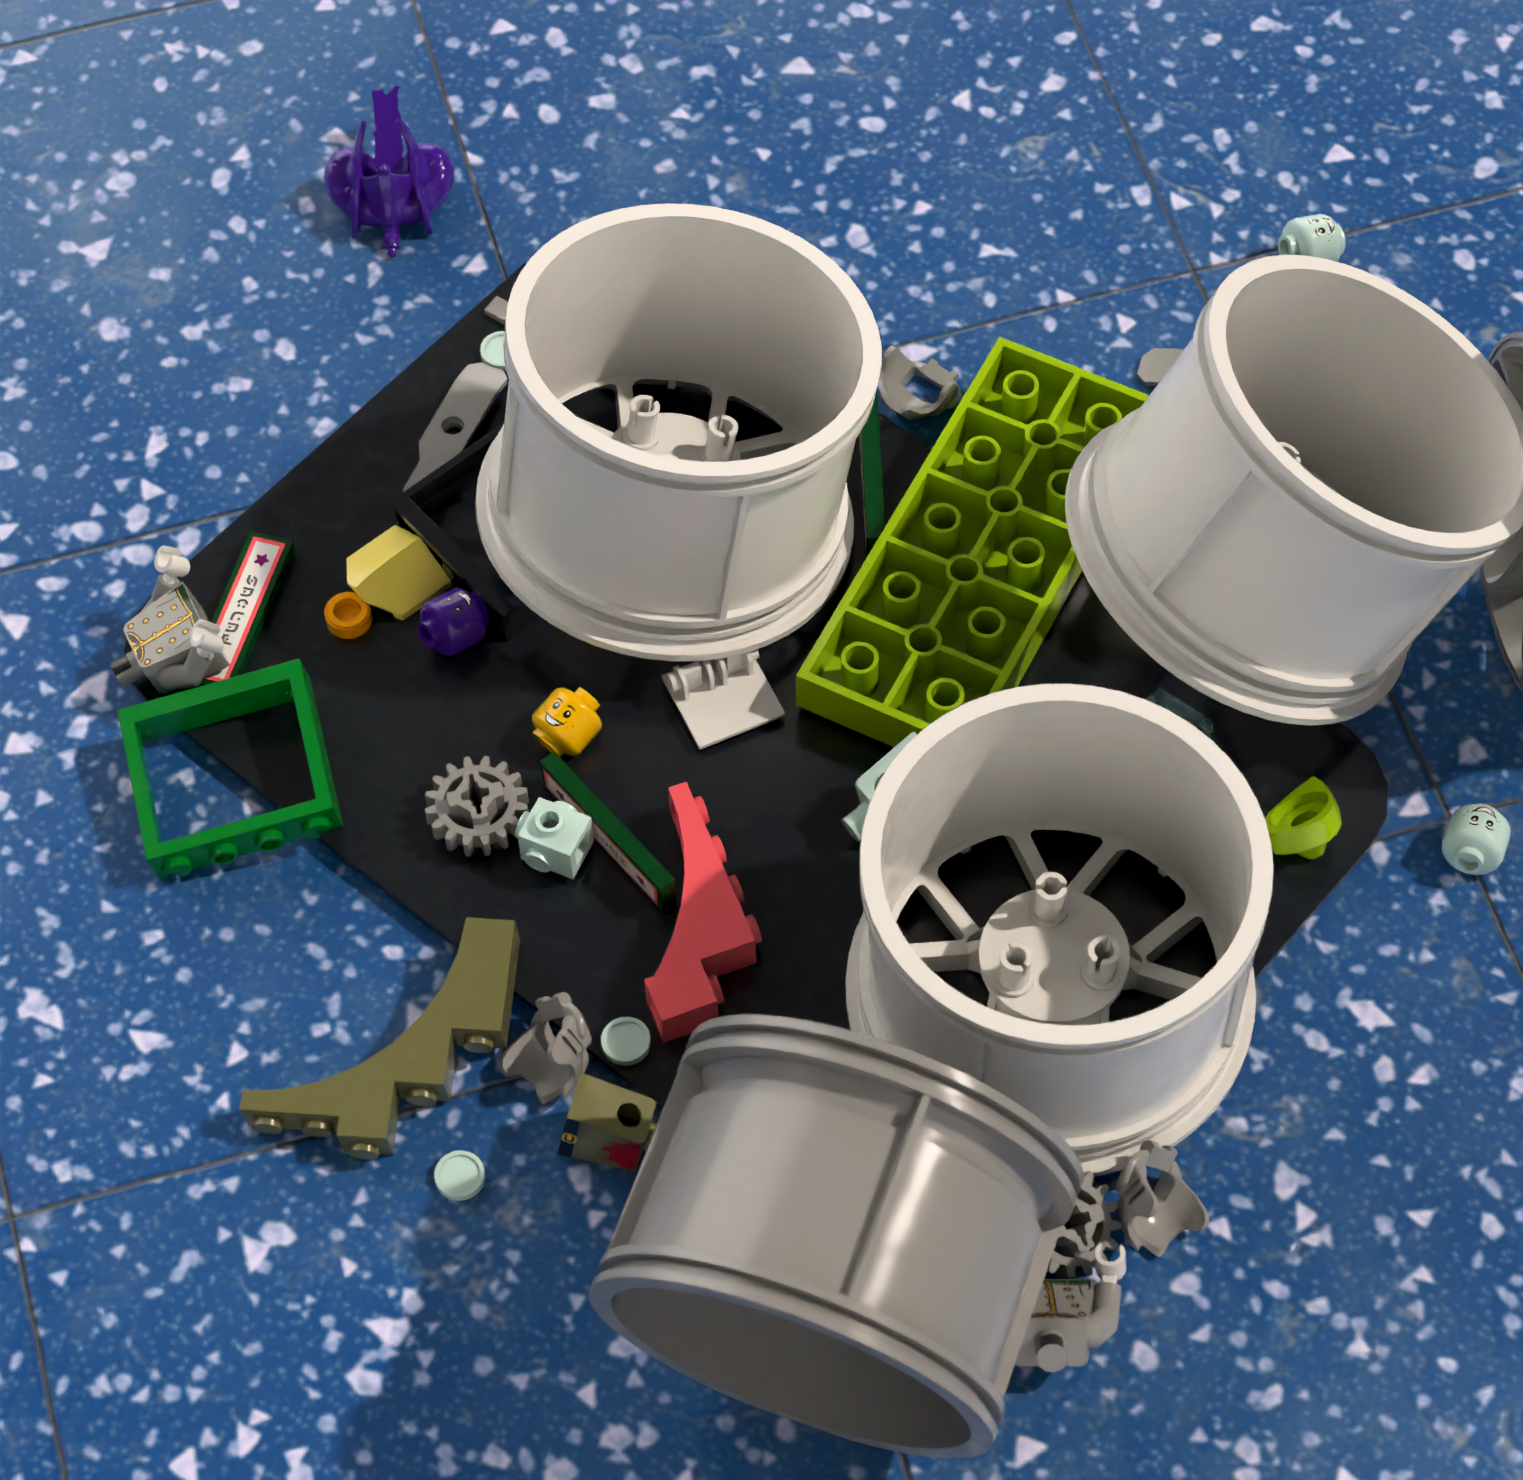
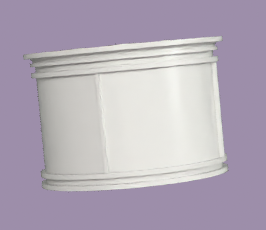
M664 203L622 208L579 222L544 244L530 258L520 272L508 301L503 342L504 361L509 378L505 420L500 432L491 443L483 459L477 481L475 501L477 525L488 558L500 578L524 604L553 626L589 644L619 654L662 661L713 660L744 654L788 636L806 624L833 596L843 579L851 555L854 539V516L846 480L856 437L865 425L874 404L882 366V346L879 330L874 315L863 294L852 279L833 260L801 237L760 218L712 206ZM636 384L667 385L668 389H675V386L707 392L712 397L709 420L706 422L693 416L678 413H659L660 404L657 400L652 405V396L638 395L633 398L632 387ZM603 388L612 389L615 392L618 430L613 433L578 418L562 403L586 392ZM732 400L755 410L782 427L783 430L778 433L735 442L738 423L732 417L725 415L727 401Z
M1277 255L1256 259L1237 268L1219 286L1202 309L1196 322L1192 340L1143 405L1130 412L1119 422L1099 432L1089 441L1076 458L1070 470L1065 493L1066 524L1071 544L1090 586L1118 625L1149 656L1180 680L1222 704L1266 720L1296 725H1326L1346 721L1364 714L1377 705L1393 688L1402 672L1406 654L1412 642L1483 563L1498 553L1523 527V411L1509 387L1482 353L1447 320L1402 289L1366 271L1324 258L1305 255Z
M1078 684L1023 686L991 693L967 702L946 713L924 728L897 755L879 781L869 803L860 845V891L864 912L853 936L846 971V1008L850 1031L887 1041L939 1061L1011 1098L1040 1118L1060 1135L1076 1154L1083 1172L1090 1171L1094 1173L1093 1177L1123 1170L1130 1157L1140 1151L1141 1144L1146 1140L1157 1142L1160 1147L1164 1145L1174 1147L1193 1133L1216 1110L1230 1091L1248 1052L1255 1021L1256 989L1252 964L1264 931L1272 895L1273 857L1265 818L1257 798L1246 779L1231 759L1195 726L1150 701L1116 690ZM1033 830L1072 831L1100 837L1103 844L1070 884L1065 887L1067 881L1061 874L1048 871L1030 833ZM1003 835L1009 842L1032 890L1019 894L1005 902L994 912L987 924L980 929L938 876V869L944 861L959 852L962 854L969 852L972 845ZM1127 850L1135 851L1158 867V872L1164 877L1168 875L1186 895L1185 904L1133 946L1128 943L1126 934L1116 917L1104 905L1089 897ZM915 889L920 892L956 940L911 944L907 942L896 921ZM1204 921L1214 946L1217 964L1203 978L1152 963ZM971 970L980 973L990 992L987 1007L955 990L934 972ZM1136 989L1171 1000L1158 1008L1138 1016L1109 1022V1006L1116 1000L1122 990Z

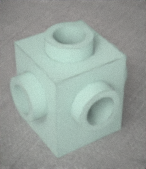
M539 797L531 812L525 811L516 826L515 838L519 842L521 859L530 867L540 872L553 871L574 879L594 842L591 817L579 813L576 808L566 802H551Z

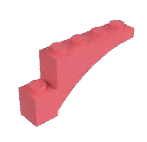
M687 782L668 787L670 812L680 838L684 859V883L681 906L673 936L660 966L654 976L644 979L646 1002L663 1043L688 1035L701 1023L719 1017L718 1004L724 1002V996L717 977L757 963L756 944L762 942L761 933L752 914L745 916L740 903L744 902V896L736 875L728 876L724 869L723 863L727 862L723 844L718 835L711 837L707 830L706 824L710 823L705 803L701 796L693 798Z

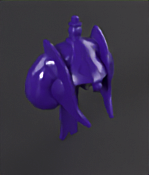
M396 85L386 95L383 89L372 90L376 130L373 132L375 137L374 158L368 153L362 152L367 122L361 121L355 136L354 146L342 148L334 152L324 170L325 188L331 201L352 220V239L358 237L361 225L383 228L384 249L388 250L387 255L389 257H396L397 250L400 249V227L422 221L427 234H432L430 216L448 198L454 181L453 162L445 149L434 143L423 142L417 145L412 132L401 119L398 110L399 86ZM402 136H403L404 141H405L406 146H407V152H406V154L404 155V157H403V155H402V153H403Z

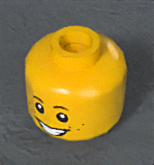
M581 687L575 692L567 688H556L533 713L532 722L536 729L532 732V735L548 751L557 754L560 758L563 754L577 756L602 728L601 719L595 712L600 707V704Z

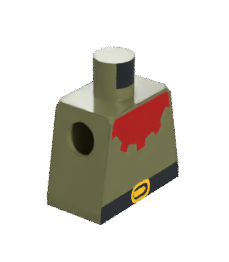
M580 1073L557 1154L625 1170H637L642 1151H647L657 1123L651 1122L657 1102L647 1096Z

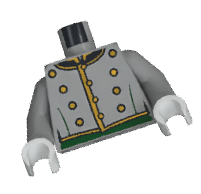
M164 545L158 549L154 560L156 570L164 574L158 576L152 597L142 611L128 621L123 628L132 651L111 662L110 666L123 687L146 675L159 693L166 694L176 689L196 688L204 677L230 666L223 652V640L217 636L220 632V626L209 622L202 606L184 582L180 583L177 577H184L189 573V561L181 556V551L178 548Z
M1102 1243L1096 1246L1094 1251L1095 1270L1098 1277L1101 1278L1099 1283H1096L1095 1280L1086 1279L1043 1280L1015 1362L1016 1366H1039L1047 1372H1058L1065 1366H1084L1088 1363L1090 1349L1100 1347L1116 1332L1119 1322L1121 1286L1116 1284V1282L1126 1272V1253L1123 1245H1120L1119 1258L1112 1262L1102 1259Z

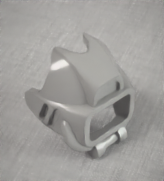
M890 346L885 351L882 357L878 389L884 405L910 421H918L928 415L932 417L939 416L947 408L952 409L962 398V392L957 384L959 374L954 371L949 372L939 366L938 361L933 358L927 364L911 361L894 346ZM918 375L941 388L937 402L930 404L916 398L904 387L912 377Z
M566 992L553 995V998L549 996L540 997L535 1001L538 1011L531 1020L530 1028L505 1050L499 1060V1068L503 1075L511 1077L522 1076L536 1090L538 1099L542 1104L550 1102L559 1095L566 1099L573 1094L580 1073L584 1074L589 1062L586 1048L591 1044L592 1037L582 1013L571 1003V997ZM564 1017L562 1028L558 1035L554 1037L549 1026V1020Z
M1151 1140L1144 1141L1140 1146V1151L1130 1157L1115 1184L1116 1191L1120 1196L1117 1211L1120 1223H1122V1230L1129 1244L1137 1251L1143 1245L1150 1252L1161 1257L1166 1251L1168 1244L1184 1230L1204 1231L1209 1223V1214L1198 1196L1182 1180L1180 1168L1174 1160L1178 1151L1174 1147L1167 1145L1160 1147L1157 1142ZM1146 1166L1163 1170L1153 1191L1146 1179Z

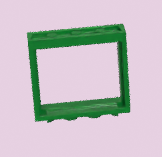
M300 658L117 710L146 860L159 879L178 873L183 877L195 868L209 864H229L237 860L241 855L255 851H275L283 847L287 842L301 838H320L319 833L343 827L311 680ZM294 701L316 799L162 842L143 743Z

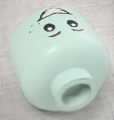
M1324 214L1298 217L1288 221L1278 240L1279 255H1305L1338 262L1345 250V235L1342 228L1330 216Z
M1464 805L1455 810L1449 819L1442 839V853L1447 862L1463 873L1472 875L1488 874L1496 870L1504 859L1510 841V826L1506 818L1489 805Z

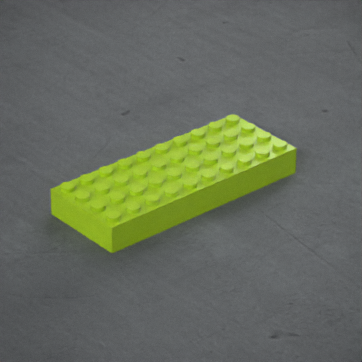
M999 336L796 675V705L895 747L913 731L918 735L931 723L967 702L991 693L1016 688L1082 572L1072 547L1066 524L1065 493L1070 470L1078 455L1094 436L1103 429L1119 422L1130 412L1140 408L1149 395Z

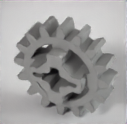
M468 756L464 757L463 768L457 769L449 763L446 765L448 777L443 778L435 775L432 778L434 790L426 791L425 793L427 804L425 813L427 823L431 824L433 837L436 840L445 837L446 847L449 851H452L461 844L464 847L465 856L470 857L475 847H481L485 856L491 854V844L497 842L504 849L509 847L507 835L515 836L516 826L520 817L525 811H528L527 787H522L519 772L509 775L506 762L502 761L493 768L490 765L489 756H484L480 765H473L472 760ZM474 798L478 799V803L481 808V814H477L476 807L474 806L473 802Z
M1090 1171L1083 1172V1183L1076 1198L1071 1217L1068 1220L1069 1226L1065 1227L1063 1225L1055 1245L1056 1252L1053 1251L1046 1275L1056 1272L1058 1279H1073L1074 1275L1077 1278L1092 1275V1267L1095 1268L1094 1251L1096 1246L1102 1243V1252L1118 1248L1119 1244L1110 1237L1111 1231L1122 1229V1223L1111 1220L1110 1213L1119 1207L1118 1202H1105L1103 1197L1107 1193L1109 1186L1101 1184L1093 1187L1094 1173ZM1103 1253L1102 1259L1108 1261L1105 1254Z

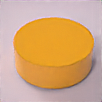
M355 592L339 593L333 596L325 606L324 615L327 627L336 637L342 639L357 638L363 635L371 626L372 613L370 605L364 602Z

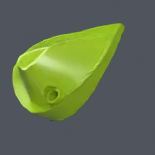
M1312 776L1271 809L1265 817L1272 852L1275 855L1298 854L1307 859H1315L1322 856L1327 842L1337 835L1342 824L1340 808L1333 794L1315 776Z

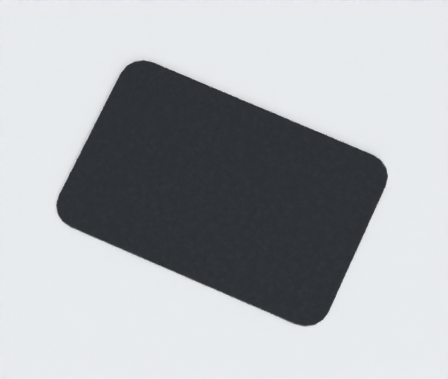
M527 261L189 561V573L184 577H177L180 583L184 582L202 606L209 622H211L250 531L293 540L294 554L243 674L300 658L310 677L343 822V827L319 833L320 838L316 839L457 950L459 949L466 917L515 920L520 937L513 994L537 1012L538 1008L535 1001L538 998L544 996L553 998V995L557 993H568L571 997V1003L582 1013L592 1037L591 1044L586 1048L587 1052L640 1094L657 1102L656 1106L663 1111L677 1076V1068L692 1034L690 1033L663 1043L646 1002L644 979L654 976L662 962L674 933L683 892L684 859L680 838L670 812L668 787L687 782L693 798L702 797L710 819V823L706 824L707 830L711 837L719 836L727 858V862L723 863L724 869L728 876L736 875L744 896V902L740 903L745 916L751 914L754 916L761 933L762 942L756 944L757 963L717 977L724 996V1002L718 1004L719 1017L740 1014L782 1016L850 1030L846 1008V971L853 936L864 908L860 891L861 840L858 842L852 837L842 823L841 818L861 804L855 787L857 779L894 747L797 706L796 675L867 558L859 435L856 437L846 480L854 516V539L849 563L843 579L829 601L806 624L788 636L758 649L759 658L756 661L781 704L785 716L699 750L661 678V675L672 672L674 666L679 665L683 667L696 661H662L619 654L573 637L553 626L542 617L509 641H506L488 623L485 636L481 642L457 654L446 656L440 654L434 648H428L422 642L418 633L421 608L405 620L395 618L391 612L371 604L369 605L372 613V623L363 635L353 639L336 637L327 627L324 610L327 602L333 596L343 592H354L347 585L346 558L394 526L389 501L403 492V488L420 461L419 441L460 373L468 364L483 362L480 353L482 341L494 332L505 331V325L487 316L484 313V309L496 296L507 302L509 301L512 288L520 272L528 263ZM509 378L507 385L495 398L467 448L504 423ZM679 387L671 413L689 415L708 422L712 397L702 390ZM603 388L586 392L562 403L578 418L613 433L618 430L616 400L613 390ZM732 400L727 401L725 415L732 417L738 423L735 442L778 433L783 430L778 424L755 410ZM878 412L886 526L932 448ZM453 427L448 429L446 433L451 435L457 434L461 429ZM475 485L429 518L513 600L517 596L500 578L489 560L481 541L476 520L475 501L477 485ZM1083 571L1081 572L1017 687L1039 684L1097 686L1145 699L1171 711L1209 737L1231 759L1257 798L1264 818L1280 801L1312 776L1321 780L1328 787L1340 808L1341 827L1337 835L1327 842L1322 856L1315 859H1307L1298 854L1275 855L1272 852V895L1264 931L1252 964L1256 981L1372 847L1387 817V781L1374 752L1340 722L1326 725H1296L1266 720L1222 704L1177 678L1153 660L1118 625L1097 597ZM450 587L449 589H447V590H446L445 592H443L442 594H444V593H446V592H448V591H450V590H452V589H454V588H453V587ZM151 595V596L149 597V599L145 602V604L142 606V608L138 611L137 614H139V613L142 611V609H143V608L145 607V605L148 603V601L150 600V598L152 597V595ZM126 640L124 654L132 651L128 640ZM146 675L131 683L146 702L189 690V688L176 689L166 694L159 693ZM579 687L583 688L600 704V707L595 712L601 719L602 728L579 755L569 756L563 754L561 759L674 877L676 903L662 913L595 840L574 879L553 871L540 872L530 867L521 859L518 839L511 834L507 835L508 848L504 849L496 842L491 844V854L485 856L481 847H475L470 857L465 856L464 847L461 844L452 851H449L446 847L445 837L436 840L433 837L431 824L427 823L425 793L426 791L434 790L432 778L435 775L443 778L448 777L446 765L449 763L457 769L463 768L464 757L469 756L473 765H480L483 757L489 756L491 767L495 768L504 761L508 765L509 775L519 772L522 787H527L529 812H531L539 797L551 802L557 801L543 786L540 761L551 754V752L532 735V732L536 729L532 722V715L556 688H567L572 692H575ZM294 701L182 732L278 809L316 799ZM474 798L473 802L474 806L476 807L477 814H481V808L479 806L478 799ZM1033 830L1030 833L1048 871L1061 874L1067 881L1065 887L1070 884L1103 844L1100 837L1072 831ZM1003 835L972 845L969 852L965 854L959 852L944 861L938 869V876L980 929L987 924L990 917L1001 905L1019 894L1032 890L1009 842ZM1127 850L1118 859L1089 895V897L1104 905L1116 917L1131 946L1179 910L1186 901L1183 889L1168 875L1162 876L1155 864L1132 850ZM915 889L896 921L907 942L911 944L956 940L920 892ZM1204 921L1152 963L1203 978L1217 964L1214 946ZM971 970L934 972L955 990L987 1007L990 992L980 973ZM1136 989L1122 990L1116 1000L1109 1006V1022L1138 1016L1158 1008L1171 1000ZM564 1017L549 1020V1022L561 1030ZM633 1017L642 1021L647 1026L651 1037V1047L647 1056L637 1064L629 1066L617 1065L604 1055L601 1035L606 1025L614 1019Z

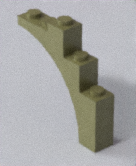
M466 917L458 953L442 987L421 1016L392 1044L363 1063L322 1081L286 1089L242 1090L239 1110L247 1125L252 1126L255 1131L265 1134H279L282 1132V1129L302 1130L304 1134L309 1136L329 1137L332 1135V1132H337L336 1136L343 1151L348 1152L354 1158L374 1160L379 1157V1154L393 1155L401 1098L418 1106H432L436 1104V1101L450 1102L458 1046H463L464 1049L475 1053H489L493 1048L507 1049L520 937L515 920Z

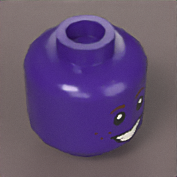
M454 588L423 604L420 611V623L418 624L419 636L428 648H434L440 654L452 656L483 640L486 626L489 623L488 610L482 599L475 593Z

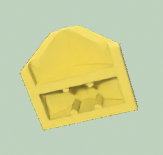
M397 525L392 526L346 558L347 585L364 602L391 612L395 618L405 620L422 608L425 602L439 596L452 587L451 580L422 539Z

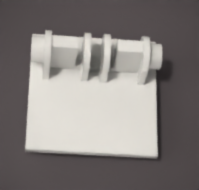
M758 649L721 659L696 661L683 667L677 665L673 667L672 672L661 675L699 750L785 716L781 704L756 661L759 658Z

